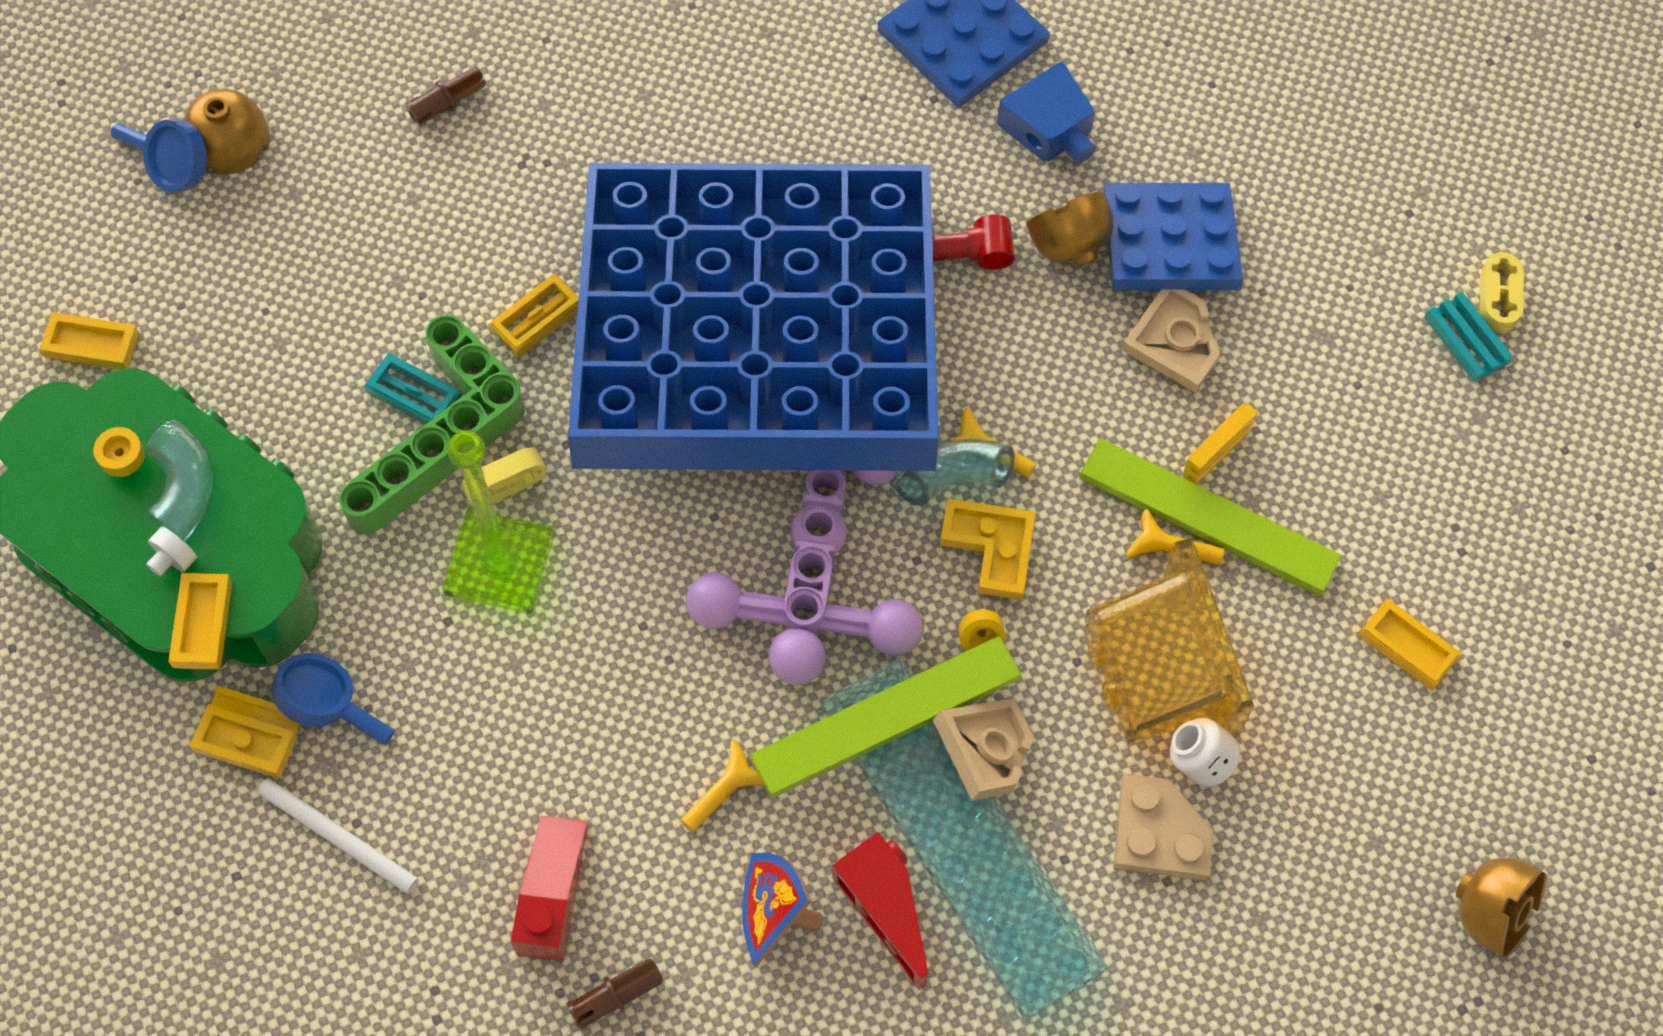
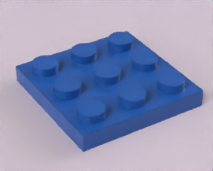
M907 0L880 19L877 31L958 108L962 107L1048 43L1050 32L1016 0Z
M1105 183L1103 193L1106 199H1108L1114 220L1113 232L1108 240L1112 291L1241 290L1243 273L1230 183Z

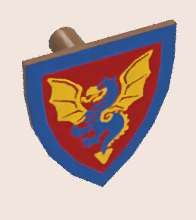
M769 852L752 853L744 886L742 903L743 931L753 966H758L791 925L818 931L823 922L821 913L806 909L811 903V898L797 868L786 858Z

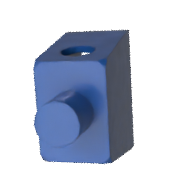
M1062 61L1002 98L999 102L997 124L1042 161H1050L1066 151L1076 163L1080 164L1089 159L1096 149V146L1087 137L1092 131L1095 115L1094 109Z

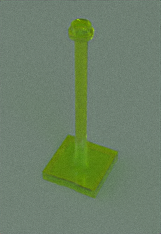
M460 431L449 441L447 452L451 462L457 467L462 468L474 509L467 508L442 587L444 596L532 614L555 537L554 526L526 520H513L499 517V515L495 514L480 463L486 452L484 442L476 433Z

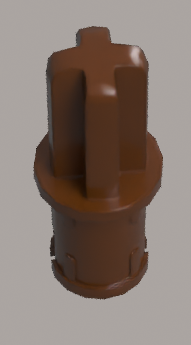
M477 67L467 70L444 84L438 80L435 82V87L405 103L407 112L413 122L419 127L448 109L450 111L456 110L455 103L484 88L486 81Z
M646 959L612 979L608 975L603 978L605 983L573 1001L566 1002L572 1017L574 1020L576 1019L577 1026L582 1031L586 1026L618 1008L621 1012L625 1011V1004L661 985L663 977L656 963L652 959Z

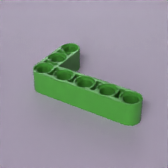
M441 315L434 318L426 328V339L435 364L462 391L464 396L355 477L341 490L339 496L340 506L350 528L357 533L371 534L381 529L523 418L525 408L518 381L462 321L455 316ZM445 340H456L451 345H440ZM473 368H483V371L478 374H467ZM500 397L512 398L505 404L494 403ZM466 423L477 424L471 430H460L461 426ZM432 449L443 450L435 457H425V454ZM397 476H408L400 484H389ZM361 503H372L370 508L365 511H354Z

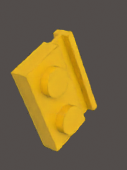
M216 685L214 698L211 704L207 705L189 745L192 751L280 779L298 738L297 733L301 724L286 717L278 710L275 703Z

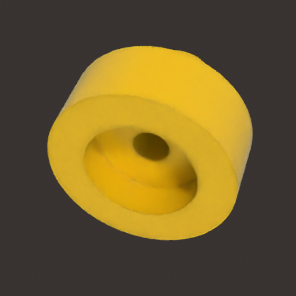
M115 427L103 432L97 438L93 448L94 457L101 469L108 475L115 477L128 476L134 473L142 465L145 457V450L138 436L132 430L124 427Z
M978 609L971 611L962 618L958 626L960 643L965 652L997 636L1001 637L1003 643L1006 640L1003 622L999 615L991 610Z

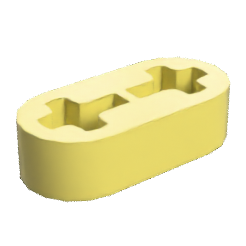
M1503 252L1490 256L1481 271L1480 315L1494 332L1507 333L1513 330L1523 314L1524 270L1518 258ZM1496 269H1503L1504 276L1508 277L1504 285H1500V274L1495 272ZM1499 300H1503V310L1508 314L1507 317H1501L1500 311L1495 309Z
M524 448L473 471L464 478L461 487L472 507H485L537 483L546 475L547 467L536 448Z

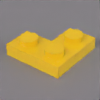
M947 498L940 546L984 553L978 594L1023 600L1036 512Z

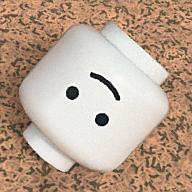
M1196 718L1182 724L1173 734L1170 746V759L1176 769L1202 787L1216 786L1227 780L1237 768L1240 758V747L1234 736L1215 721L1209 718Z

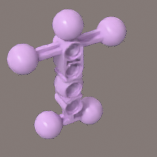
M778 470V471H781V472H783V473H789V472H798L799 470ZM810 470L806 477V495H803L802 509L796 514L790 527V535L794 543V556L791 561L785 597L741 591L739 585L730 576L720 572L703 574L692 582L686 594V608L690 617L698 625L710 630L725 628L737 618L785 625L786 630L776 636L770 646L768 661L773 673L781 681L793 686L808 684L823 671L826 663V649L818 637L822 631L868 637L878 652L890 657L902 656L912 651L920 643L924 633V624L920 613L911 603L901 599L885 600L873 610L828 604L832 584V568L835 565V554L842 548L847 537V525L843 519L846 493V477L842 472L843 470ZM852 470L860 481L872 486L885 485L900 473V471ZM820 487H830L836 492L829 496H823L818 494L816 490ZM813 527H824L829 533L824 536H814L808 531ZM808 567H815L823 573L816 578H808L800 572ZM803 608L810 609L816 613L809 620L798 619L793 614Z

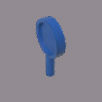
M177 119L162 120L155 123L147 134L121 123H116L111 128L112 138L143 151V160L147 174L160 189L171 192L187 191L195 188L203 178L206 169L207 151L201 134L188 121Z
M303 653L291 656L281 663L272 683V698L278 710L290 720L304 726L322 727L334 724L341 718L385 746L395 733L393 728L350 702L353 696V682L348 672L335 660L321 654Z

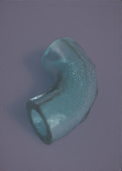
M169 420L156 429L147 444L146 451L148 456L162 467L167 478L164 492L147 513L160 527L170 530L185 542L209 509L214 476L207 449L190 429L178 420Z
M974 438L946 441L938 444L936 471H896L893 484L895 490L904 500L918 506L927 504L941 490L955 484L972 482L1001 488L1006 484L1013 471L1015 462L1014 450L1007 444Z

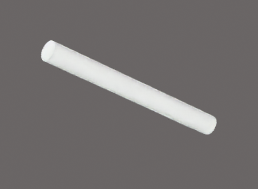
M270 778L265 779L259 786L257 791L259 795L406 894H410L416 888L419 878Z

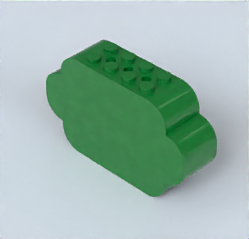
M132 368L116 370L102 376L87 390L67 382H52L38 386L26 393L9 409L0 421V459L7 468L0 476V534L13 544L15 553L22 564L150 667L168 679L179 682H193L207 678L220 670L173 668L169 663L181 573L229 574L233 581L221 668L229 659L243 666L259 668L275 665L288 658L311 634L318 620L319 601L308 575L315 568L322 552L320 529L301 488L293 480L295 477L294 473L280 460L274 458L270 462L260 454L262 452L260 447L247 435L241 433L237 437L227 430L228 424L215 411L208 408L203 412L195 406V399L182 386L175 384L173 387H170L148 371ZM115 427L130 429L141 441L145 450V457L142 465L134 473L123 477L111 476L105 473L96 461L93 453L94 444L97 438L108 429ZM160 527H164L177 535L197 555V559L185 572H181L171 565L160 577L146 566L148 561L156 554L155 550L149 545L148 540Z

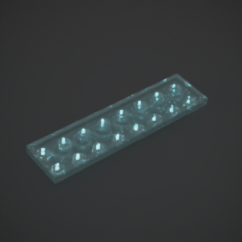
M898 658L822 702V711L826 717H829L913 676L901 658ZM934 722L854 759L1025 1022L1106 972L1107 965L995 798L971 800Z

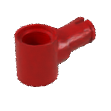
M990 214L980 217L974 222L972 228H967V232L932 235L933 262L970 258V262L977 261L978 266L983 269L1000 270L1009 267L1015 261L1011 221L1004 215Z

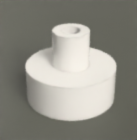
M160 527L148 540L149 545L155 550L156 554L148 561L146 566L160 577L171 565L179 571L185 572L197 559V555L183 540L164 527Z

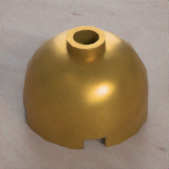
M223 88L210 90L199 95L190 104L183 119L195 126L201 134L207 151L206 167L212 168L213 173L235 174L253 167L260 160L258 155L263 151L264 146L267 149L270 143L269 126L263 113L254 100L239 91Z
M1102 191L1067 201V205L1056 210L1053 208L1048 209L1028 220L1026 225L1029 235L1038 252L1046 259L1056 263L1072 261L1074 268L1097 260L1096 251L1107 244L1113 232L1114 221L1110 204Z
M1515 858L1492 859L1483 863L1474 874L1466 872L1458 884L1456 898L1461 900L1459 915L1462 926L1473 941L1494 954L1497 953L1509 957L1519 947L1531 925L1525 923L1531 909L1538 911L1541 906L1547 883L1546 873L1528 862Z

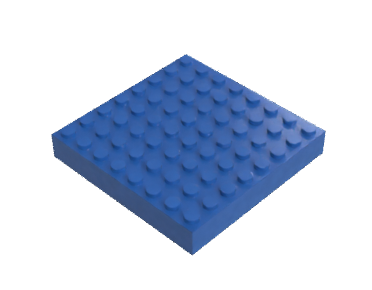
M589 163L568 428L572 469L936 471L938 406L930 165Z

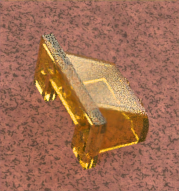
M1188 538L1174 543L1162 578L1088 609L1084 618L1091 641L1087 643L1091 662L1095 668L1101 667L1105 682L1102 683L1104 701L1109 710L1115 708L1126 743L1176 731L1182 724L1196 718H1209L1218 723L1234 738L1240 736L1254 708L1193 538Z

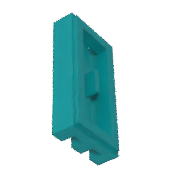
M1463 291L1456 294L1453 300L1447 299L1441 302L1438 308L1434 306L1427 310L1424 318L1474 383L1510 364L1513 356ZM1445 315L1449 318L1452 324L1459 331V333L1461 334L1460 338L1464 341L1467 347L1472 348L1476 355L1479 357V359L1483 362V364L1485 365L1484 367H1481L1479 365V363L1469 352V350L1466 348L1463 342L1452 330V328L1443 318Z
M389 352L364 385L366 393L424 424H427L463 396L461 390ZM389 369H392L440 394L445 399L441 402L424 393L419 388L387 372ZM382 382L390 386L391 388L422 403L423 405L435 410L436 412L433 413L427 410L426 408L410 401L409 399L395 393L394 391L380 385L379 383Z

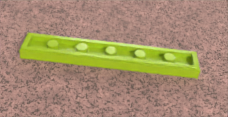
M1099 438L1080 473V480L1143 511L1148 509L1152 515L1217 547L1224 548L1225 551L1319 597L1323 594L1342 556L1321 544L1102 438Z
M997 636L751 753V761L770 798L773 799L933 722V719L941 710L965 707L1021 679V672L1001 637Z

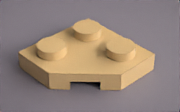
M1160 290L1130 332L1122 347V351L1194 393H1197L1217 364L1221 354L1217 340L1212 335L1208 321L1209 312L1205 300L1187 290Z
M1015 698L941 710L933 719V722L971 800L1009 794L1019 782L1023 771L1021 766L1024 757L1030 751L1034 739Z
M1123 773L1120 785L1113 869L1207 881L1211 870L1213 829L1170 779Z

